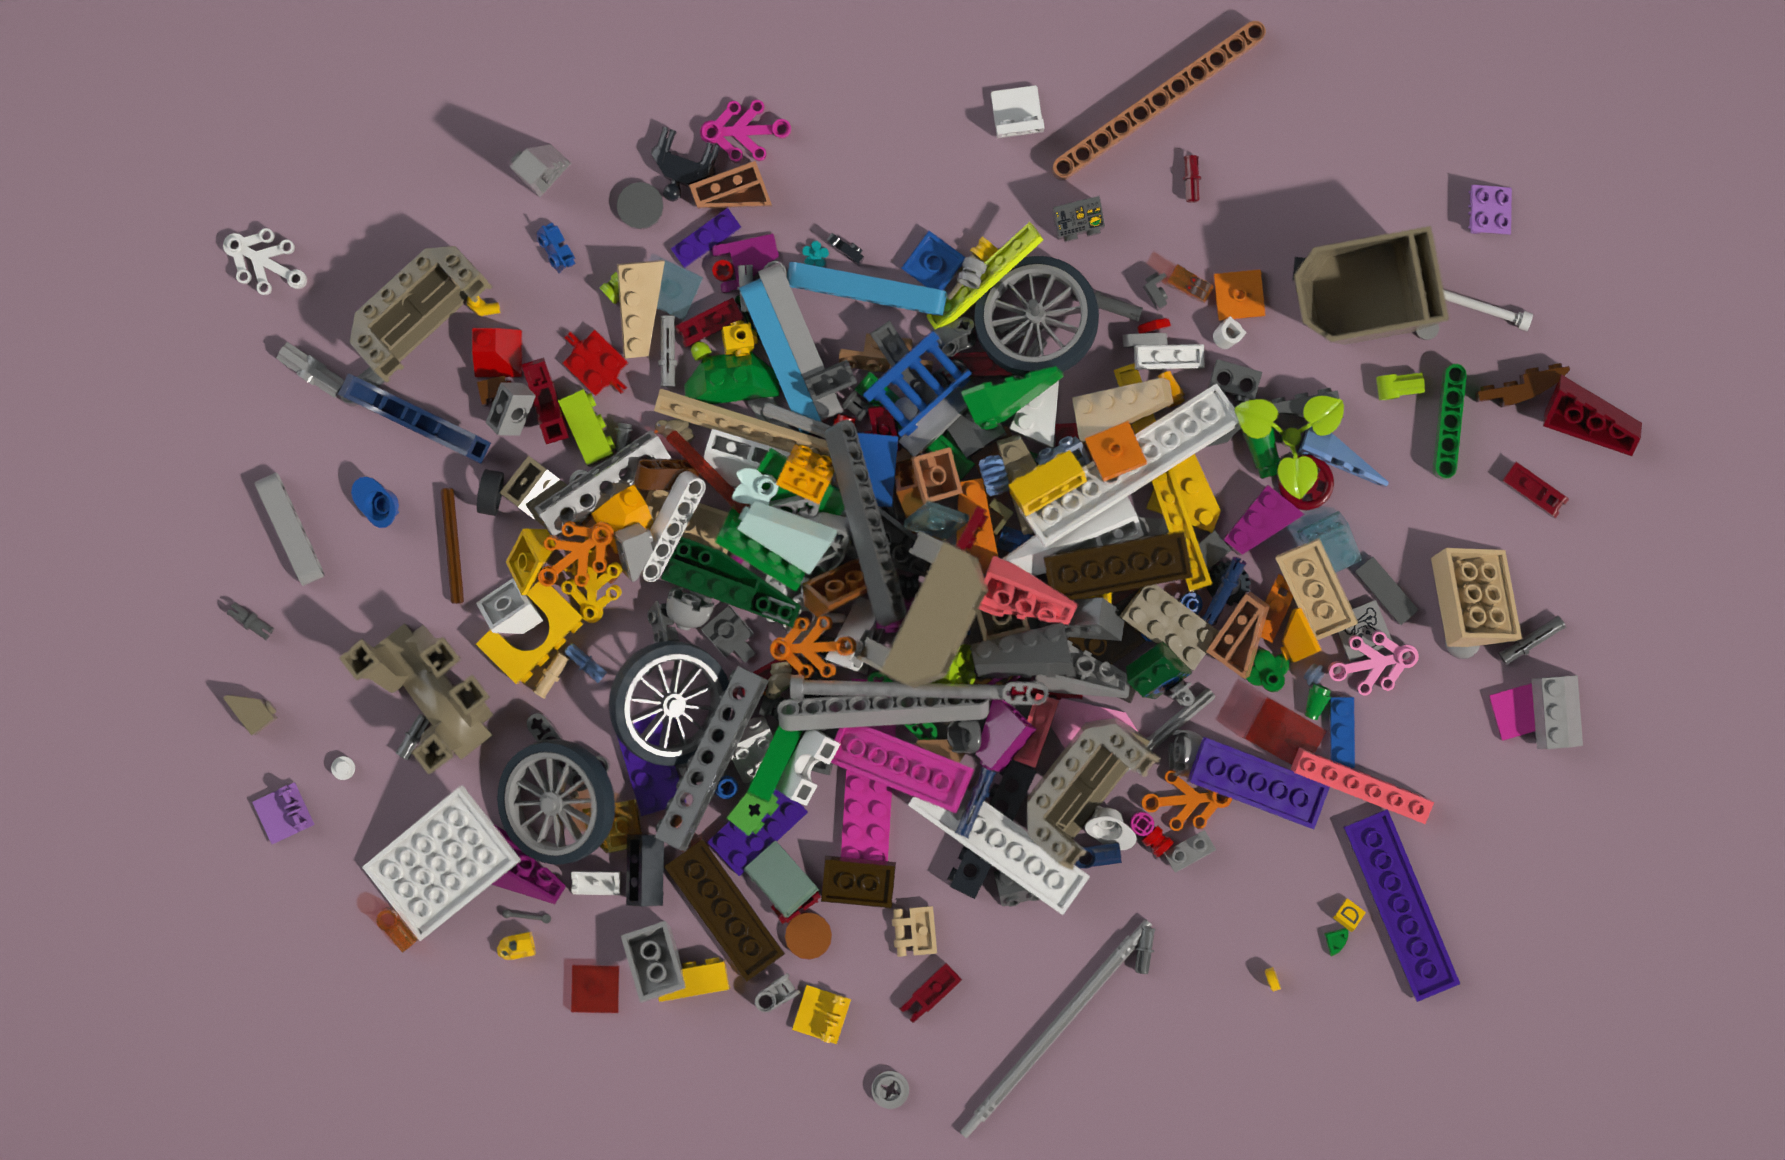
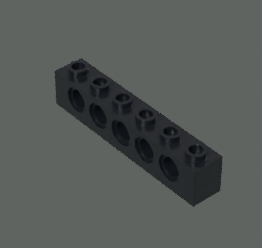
M1011 760L1003 771L999 772L1002 775L999 784L994 783L990 790L989 796L992 799L989 805L994 808L998 800H1005L1008 804V809L1002 814L1013 821L1037 771ZM1008 779L1017 780L1018 788L1016 791L1008 792L1005 789V783ZM963 846L957 858L961 862L957 869L952 868L947 880L950 881L949 887L975 899L991 864L969 848ZM967 864H974L977 867V872L972 877H968L963 873V869Z

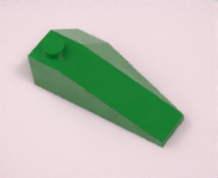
M1055 366L1030 372L1025 375L1024 379L1009 377L1005 378L1003 384L992 386V383L988 382L961 392L975 423L982 429L987 430L993 429L998 426V423L1007 420L1062 379L1064 375Z

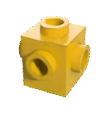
M736 321L731 323V326L722 328L721 333L725 355H749V351L754 349V344L758 343L756 329L752 330L751 323L745 324L744 321Z

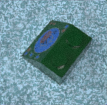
M1163 641L1126 666L1128 683L1143 698L1157 699L1192 674V670Z

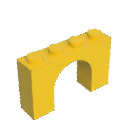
M539 581L526 595L546 614L549 621V634L541 646L530 651L517 649L501 633H493L491 629L476 643L515 684L520 682L526 683L533 676L531 671L537 665L539 667L543 666L550 658L548 654L554 648L559 650L567 641L565 637L570 632L576 633L583 626L581 621L584 617L553 586H543Z

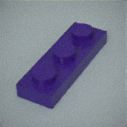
M727 208L676 244L671 250L682 266L686 268L712 250L713 246L720 244L742 227Z

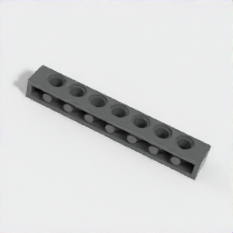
M739 666L730 674L727 690L721 693L718 699L719 706L716 712H713L708 719L707 724L709 726L707 731L700 736L697 743L698 749L695 755H692L688 760L687 772L685 776L679 779L676 786L678 790L674 798H671L667 803V813L664 819L658 822L655 829L657 832L655 838L679 850H687L768 683V680ZM744 688L745 696L738 700L737 692L739 689ZM733 709L735 716L731 721H728L726 718L727 712ZM723 730L724 739L721 742H717L716 735L719 731ZM709 752H713L714 759L711 763L707 764L706 755ZM699 773H702L703 782L697 785L695 778ZM691 794L693 802L687 807L685 798ZM681 816L683 820L682 825L676 828L675 819Z

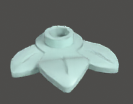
M741 469L737 472V476L742 483L735 489L732 498L739 503H750V507L754 501L769 505L770 498L778 491L777 481L771 475H762L757 469ZM763 483H770V488L768 490L762 489Z

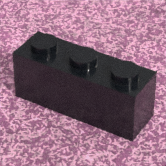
M627 834V906H663L664 842L655 838L656 834Z

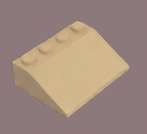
M1445 548L1431 558L1447 647H1472L1522 639L1505 550Z

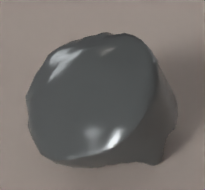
M978 720L951 721L949 723L947 739L949 745L953 747L952 752L975 753L978 751L981 745V731Z

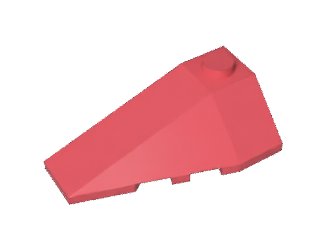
M993 556L984 577L987 592L979 610L994 616L1003 617L1004 614L1016 615L1018 619L1032 617L1038 618L1043 622L1069 625L1078 604L1019 566Z

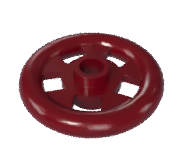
M1302 454L1298 455V458L1302 456L1309 457L1314 461L1317 468L1320 469L1314 485L1306 492V494L1312 493V500L1302 501V498L1298 499L1292 496L1283 487L1279 477L1278 488L1281 496L1299 510H1313L1325 504L1332 495L1334 476L1331 468L1325 461L1317 459L1313 455ZM1318 480L1325 482L1322 492L1316 490Z

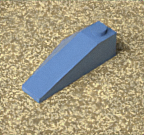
M1312 426L1306 430L1297 452L1313 455L1315 458L1325 461L1328 465L1379 486L1387 487L1389 482L1333 433L1319 436L1315 434Z

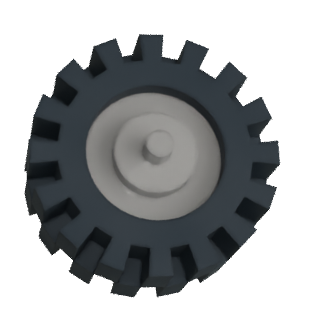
M1227 560V563L1221 561L1219 562L1220 565L1212 566L1213 570H1209L1208 573L1212 584L1206 587L1212 597H1214L1221 583L1220 578L1222 574L1226 573L1231 561ZM1244 569L1238 579V586L1233 589L1226 603L1229 606H1232L1234 602L1239 604L1240 599L1244 597L1246 592L1250 591L1249 585H1251V582L1248 578V573Z

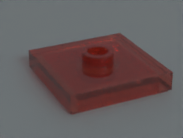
M572 965L571 1012L619 1013L620 965Z

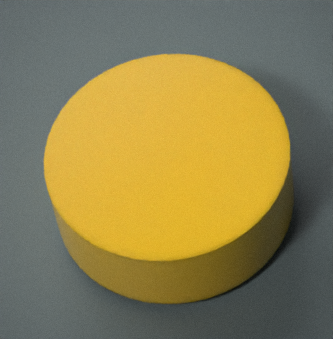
M1274 967L1266 969L1265 974L1271 991L1280 990L1281 986Z

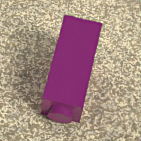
M993 699L981 735V745L975 753L981 759L980 764L988 770L1002 772L1037 729L1012 704L1007 703L1004 699Z

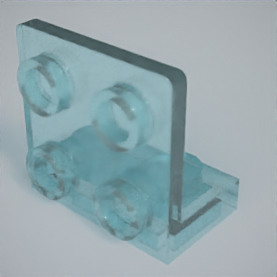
M1340 511L1297 530L1303 544L1320 538L1335 572H1339L1362 560L1350 526Z

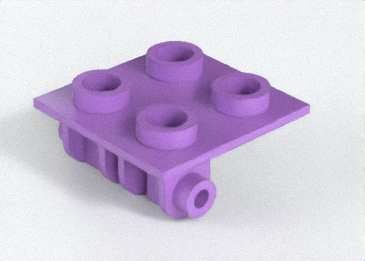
M1471 185V191H1469L1471 205H1468V208H1471V212H1468V215H1471L1470 226H1468V229H1471L1470 233L1480 234L1481 232L1511 235L1512 188Z
M295 782L252 802L271 844L315 825Z

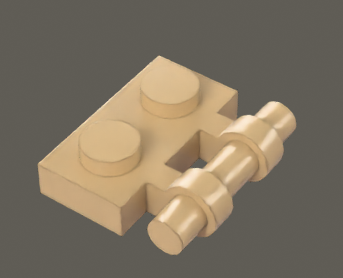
M933 906L910 908V917L903 918V909H893L894 919H892V926H895L896 940L893 941L894 947L897 948V957L907 956L906 947L913 946L914 955L936 954L937 945ZM905 925H911V939H905Z

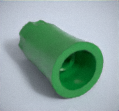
M1271 426L1270 433L1259 439L1242 433L1260 478L1264 479L1277 475L1280 457L1277 451L1274 428Z

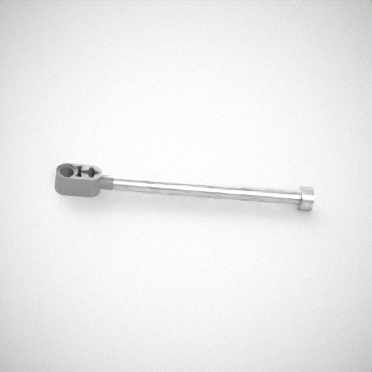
M791 675L790 696L791 699H803L804 694L1004 699L1010 704L1039 705L1046 701L1048 689L1041 682L1011 681L1006 685L927 683L914 688L898 682L804 680V675ZM1012 686L1016 687V691H1024L1023 686H1028L1026 691L1028 700H1023L1024 694H1018L1015 699H1012L1011 695L1007 694V691H1010ZM1034 687L1042 688L1044 691L1043 698L1039 700L1032 698L1030 694L1031 689Z

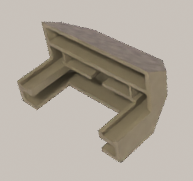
M456 246L425 248L355 312L350 344L368 365L388 383L390 381L389 377L396 370L404 368L400 362L466 303L468 296L475 303L478 301L476 297L486 288L490 290L492 286Z
M921 531L918 532V538L909 552L932 563V566L892 648L890 649L866 638V644L861 654L856 658L914 688L946 676L987 592L986 583L977 558Z
M1117 718L1085 722L1028 795V836L1058 865L1073 870L1078 858L1086 853L1073 839L1091 818L1095 808L1102 804L1129 768L1146 777L1148 775L1147 771L1153 763L1160 760L1147 747L1150 741L1130 725Z

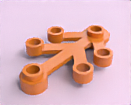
M573 521L565 522L562 527V533L567 537L573 535L589 537L584 542L560 540L555 535L547 536L544 541V547L547 550L559 549L571 552L555 565L543 567L538 574L539 582L546 587L554 585L558 579V574L578 559V569L574 581L579 587L586 586L590 579L587 573L589 550L595 545L596 559L592 564V568L597 573L604 572L607 568V561L605 559L606 545L614 538V530L606 522H598L593 527L577 526ZM571 526L573 528V532L566 531L565 527ZM599 530H604L607 535L604 537L600 536ZM548 540H554L556 545L550 546ZM596 562H602L604 567L598 568ZM545 572H551L553 577H546ZM578 576H584L586 581L580 582Z
M829 616L819 617L816 625L801 643L793 644L802 631H807L811 627V622L807 617H800L796 619L794 627L785 638L779 637L772 642L770 652L776 660L788 661L798 671L799 675H804V679L811 678L814 675L813 666L803 664L794 654L802 653L820 670V674L823 677L828 678L835 675L836 667L832 663H826L815 652L837 651L840 655L846 656L853 654L857 645L856 641L850 636L840 637L835 642L814 643L824 630L832 627L833 621ZM823 619L827 621L826 627L822 625ZM801 620L805 622L804 628L800 626ZM847 641L851 645L849 650L845 647ZM781 645L785 646L784 653L780 650ZM826 666L831 670L829 675L825 672ZM805 667L809 670L807 676L803 672Z
M1169 770L1165 773V781L1175 785L1185 795L1158 797L1155 794L1149 793L1143 796L1141 805L1145 811L1155 812L1162 806L1186 804L1180 813L1169 821V827L1173 831H1179L1183 828L1186 819L1200 803L1210 802L1201 815L1194 816L1192 820L1193 826L1197 829L1204 828L1207 820L1215 810L1227 807L1232 802V799L1225 796L1224 800L1219 801L1216 797L1217 793L1208 789L1206 790L1209 793H1198L1179 776H1176L1175 781L1170 782L1167 778L1168 774L1171 772L1175 773L1176 771ZM1153 798L1155 805L1148 807L1146 805L1147 799ZM1199 817H1202L1204 820L1202 826H1197L1195 820ZM1176 819L1181 823L1179 828L1172 827V822Z

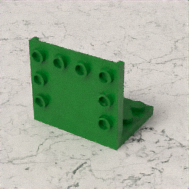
M770 448L757 470L762 475H771L778 481L788 457ZM763 483L762 489L768 490L771 486L770 483ZM829 483L820 501L818 513L825 512L840 516L845 509L840 489ZM778 486L777 493L770 498V501L797 496V494ZM735 501L717 535L715 543L796 591L806 572L738 530L737 528L742 521L739 519V516L745 507L750 509V503L745 504ZM805 502L804 506H808L809 509H812L813 505H809L808 502ZM788 506L780 508V510L793 513V510Z

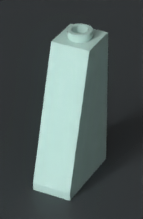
M754 501L750 509L748 507L744 508L739 516V519L742 521L737 528L809 575L838 532L834 528Z

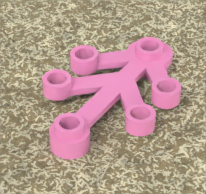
M1377 630L1371 636L1372 641L1378 646L1383 645L1394 653L1384 656L1364 643L1360 636L1353 635L1349 638V646L1353 650H1359L1371 659L1347 664L1341 661H1334L1328 667V674L1333 680L1342 681L1347 677L1348 673L1372 669L1365 680L1357 684L1358 692L1366 696L1371 693L1373 684L1387 665L1395 664L1389 675H1385L1380 679V686L1384 690L1390 691L1394 688L1395 681L1404 668L1413 667L1417 663L1419 654L1416 648L1409 644L1399 646L1388 639L1383 631ZM1378 634L1383 635V639L1380 642L1375 641V637ZM1359 639L1360 644L1356 647L1352 646L1353 640ZM1405 652H1409L1410 657L1406 660L1403 659L1402 655ZM1335 667H1341L1340 673H1333ZM1385 680H1391L1390 686L1385 687L1383 685ZM1363 684L1368 685V690L1365 692L1360 690Z

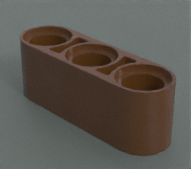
M642 459L638 462L634 485L643 490H671L677 477L682 472L690 471L699 477L702 466L700 463L688 459Z

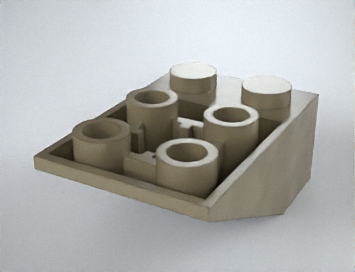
M528 456L501 490L500 494L546 528L534 507L566 487L567 484L532 457ZM581 496L580 502L586 501V499ZM564 507L560 515H565L569 511V507Z

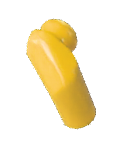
M469 296L467 297L468 307L478 316L501 313L499 302L486 303L477 296L478 301L474 303Z

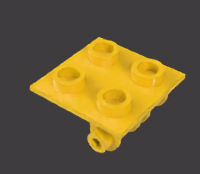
M806 985L792 1030L819 1038L827 1043L837 1044L851 999Z

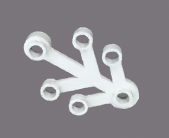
M264 228L260 233L248 237L233 233L225 238L223 242L224 251L234 257L238 271L236 279L241 284L249 283L252 278L251 273L246 270L244 255L252 260L258 281L257 291L261 295H269L272 291V286L267 280L264 267L286 278L288 284L294 289H301L306 285L307 277L304 272L300 270L291 271L269 259L280 254L288 255L293 253L295 245L290 240H283L280 245L255 251L248 246L260 242H272L274 240L273 231ZM265 232H270L271 234L268 240L263 239ZM238 241V248L232 249L231 243ZM290 243L291 249L284 251V244ZM244 272L247 273V280L241 281L240 275ZM294 275L300 276L298 283H293L292 278ZM267 284L268 290L261 292V285Z

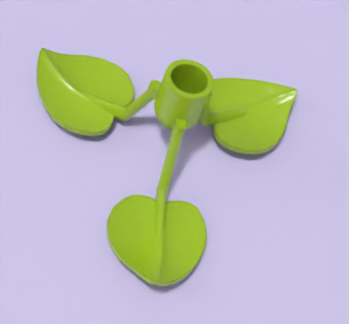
M1328 396L1311 398L1305 404L1303 410L1304 418L1309 423L1299 430L1288 428L1283 431L1275 424L1274 421L1278 416V410L1272 403L1266 400L1255 399L1243 402L1235 407L1234 412L1240 427L1249 437L1263 438L1270 433L1271 426L1281 435V443L1285 447H1289L1293 458H1284L1280 461L1278 466L1279 480L1288 493L1301 499L1314 485L1318 476V470L1314 461L1309 457L1302 456L1298 458L1295 446L1301 440V433L1311 426L1315 434L1319 436H1325L1334 432L1343 418L1344 404L1341 399Z

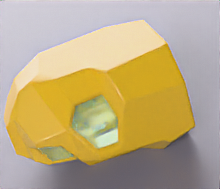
M532 932L510 935L500 940L497 947L498 956L504 960H514L536 955Z

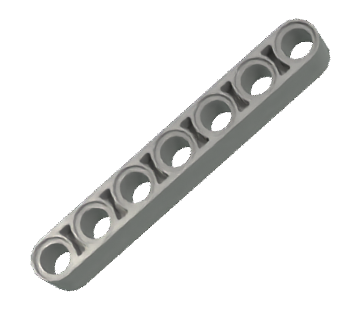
M780 262L758 271L803 379L825 369ZM835 393L813 401L821 421L843 412Z

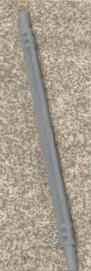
M1144 919L1131 936L1127 935L974 1111L975 1115L960 1131L965 1138H968L981 1121L985 1122L1138 946L1137 942L1141 937L1142 927L1150 928L1152 926L1148 920Z

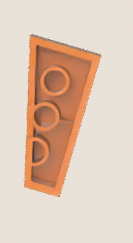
M983 478L960 482L963 493L958 494L956 544L976 507L981 506L986 509L985 515L988 516V519L982 529L978 527L974 536L977 539L972 549L969 550L967 548L965 551L978 559L982 574H986L993 556L998 557Z

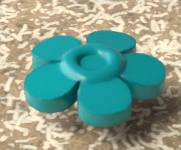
M813 241L811 247L805 246L802 249V254L809 256L805 258L804 263L813 265L815 262V266L823 267L825 265L823 258L829 255L828 249H820L821 243Z

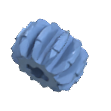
M996 455L980 460L979 468L987 494L997 496L1008 491L1009 480L1002 458Z

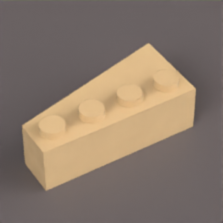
M1163 378L1072 397L1079 440L1084 445H1086L1085 438L1127 421L1131 425L1135 421L1173 404L1170 381Z

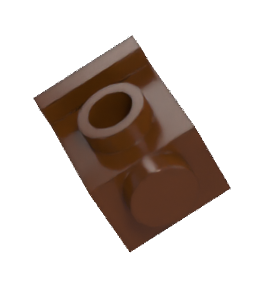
M505 376L478 381L477 385L481 404L488 406L489 400L493 404L500 384L512 383V381H507Z

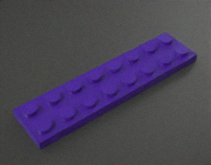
M1388 809L1344 826L1343 828L1415 1001L1419 1002L1459 985L1458 976Z

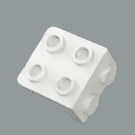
M763 715L749 720L731 757L744 783L753 781L773 739L768 722Z

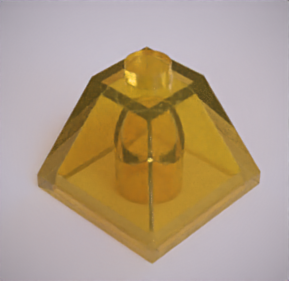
M636 799L615 803V815L611 830L600 846L605 853L627 849V834H642ZM592 807L582 809L584 814L591 817Z

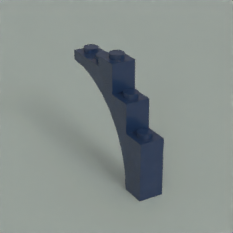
M348 373L338 395L480 464L491 445V442Z

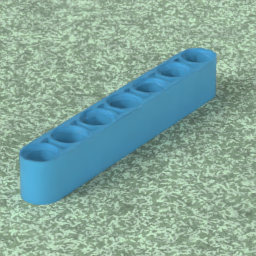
M789 262L786 277L792 288L943 316L948 293L943 290L797 262Z
M761 278L739 287L791 411L821 422ZM799 428L800 433L811 434V432Z

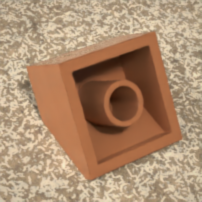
M951 447L911 458L923 504L963 493Z

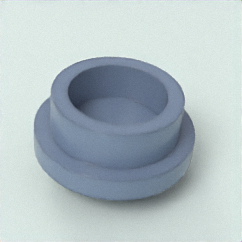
M1315 663L1310 666L1303 677L1309 686L1313 683L1317 685L1325 674L1322 672L1324 667L1322 665L1318 666Z

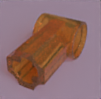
M386 907L377 915L376 923L378 927L386 932L402 953L418 941V938L393 907ZM383 914H391L394 918V923L386 924L382 918Z

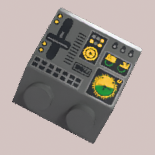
M1100 196L1053 207L1052 217L1058 240L1064 239V242L1074 241L1078 239L1077 235L1087 233V237L1100 234V229L1105 227Z

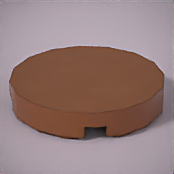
M806 912L799 914L790 921L786 928L785 939L787 947L794 955L801 959L811 960L820 957L827 951L831 944L832 932L829 923L824 917L816 913Z

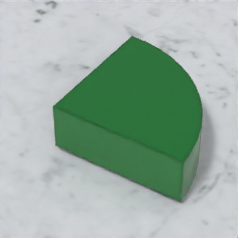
M1347 928L1324 933L1330 956L1338 954L1344 948L1349 936Z

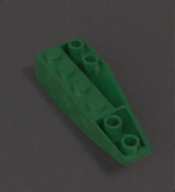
M682 536L661 578L664 581L792 628L795 625L801 608L800 604L724 552Z

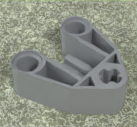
M819 512L814 517L806 518L838 531L810 575L805 573L806 577L810 580L836 568L845 558L853 538L847 517Z

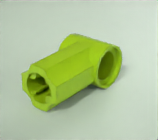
M1422 373L1400 376L1391 374L1376 377L1379 400H1390L1404 395L1425 393Z

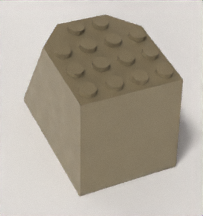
M1431 226L1315 247L1294 275L1303 324L1332 343L1347 345L1406 334L1449 320Z

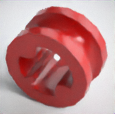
M727 260L717 261L712 268L714 277L721 282L730 280L734 273L733 266ZM727 265L729 267V270H727L729 274L726 277L723 274L718 276L716 273L719 272L718 266L725 267Z

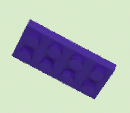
M658 713L633 723L640 735ZM662 721L646 740L647 742L659 745L663 727ZM618 738L641 816L666 809L667 803L671 798H674L678 790L676 786L680 778L676 765H658L645 761L630 752Z
M775 789L773 794L779 798L776 802L779 804V807L771 816L769 814L765 815L761 820L765 824L757 834L752 832L748 836L729 821L708 843L734 872L740 876L745 872L746 866L775 840L778 841L808 813L801 803L788 798ZM758 803L754 806L750 804L749 808L751 811L749 814L752 816L755 813L760 815V805Z

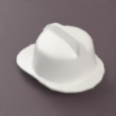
M1097 806L1092 818L1085 825L1086 832L1103 845L1119 843L1120 850H1127L1136 843L1135 832L1124 824L1121 813L1116 809Z

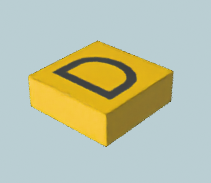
M1347 898L1333 919L1352 932L1366 912Z

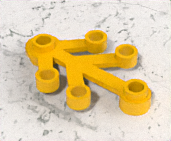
M593 547L589 550L588 574L590 579L587 585L584 586L587 590V598L577 588L573 579H567L561 585L563 593L571 594L581 606L580 614L589 623L598 622L603 616V607L609 602L617 600L622 594V590L618 585H611L606 590V594L597 600V591L612 578H617L622 573V566L617 562H613L607 567L606 572L598 578V573L592 568V564L596 559V548ZM577 560L572 563V568L568 566L564 571L571 572L576 576L578 569ZM611 567L617 569V574L612 572ZM578 576L580 582L586 581L584 576ZM566 583L572 586V590L566 587ZM611 589L616 591L617 596L611 594ZM588 609H592L593 612H594V615H591V614L588 612Z

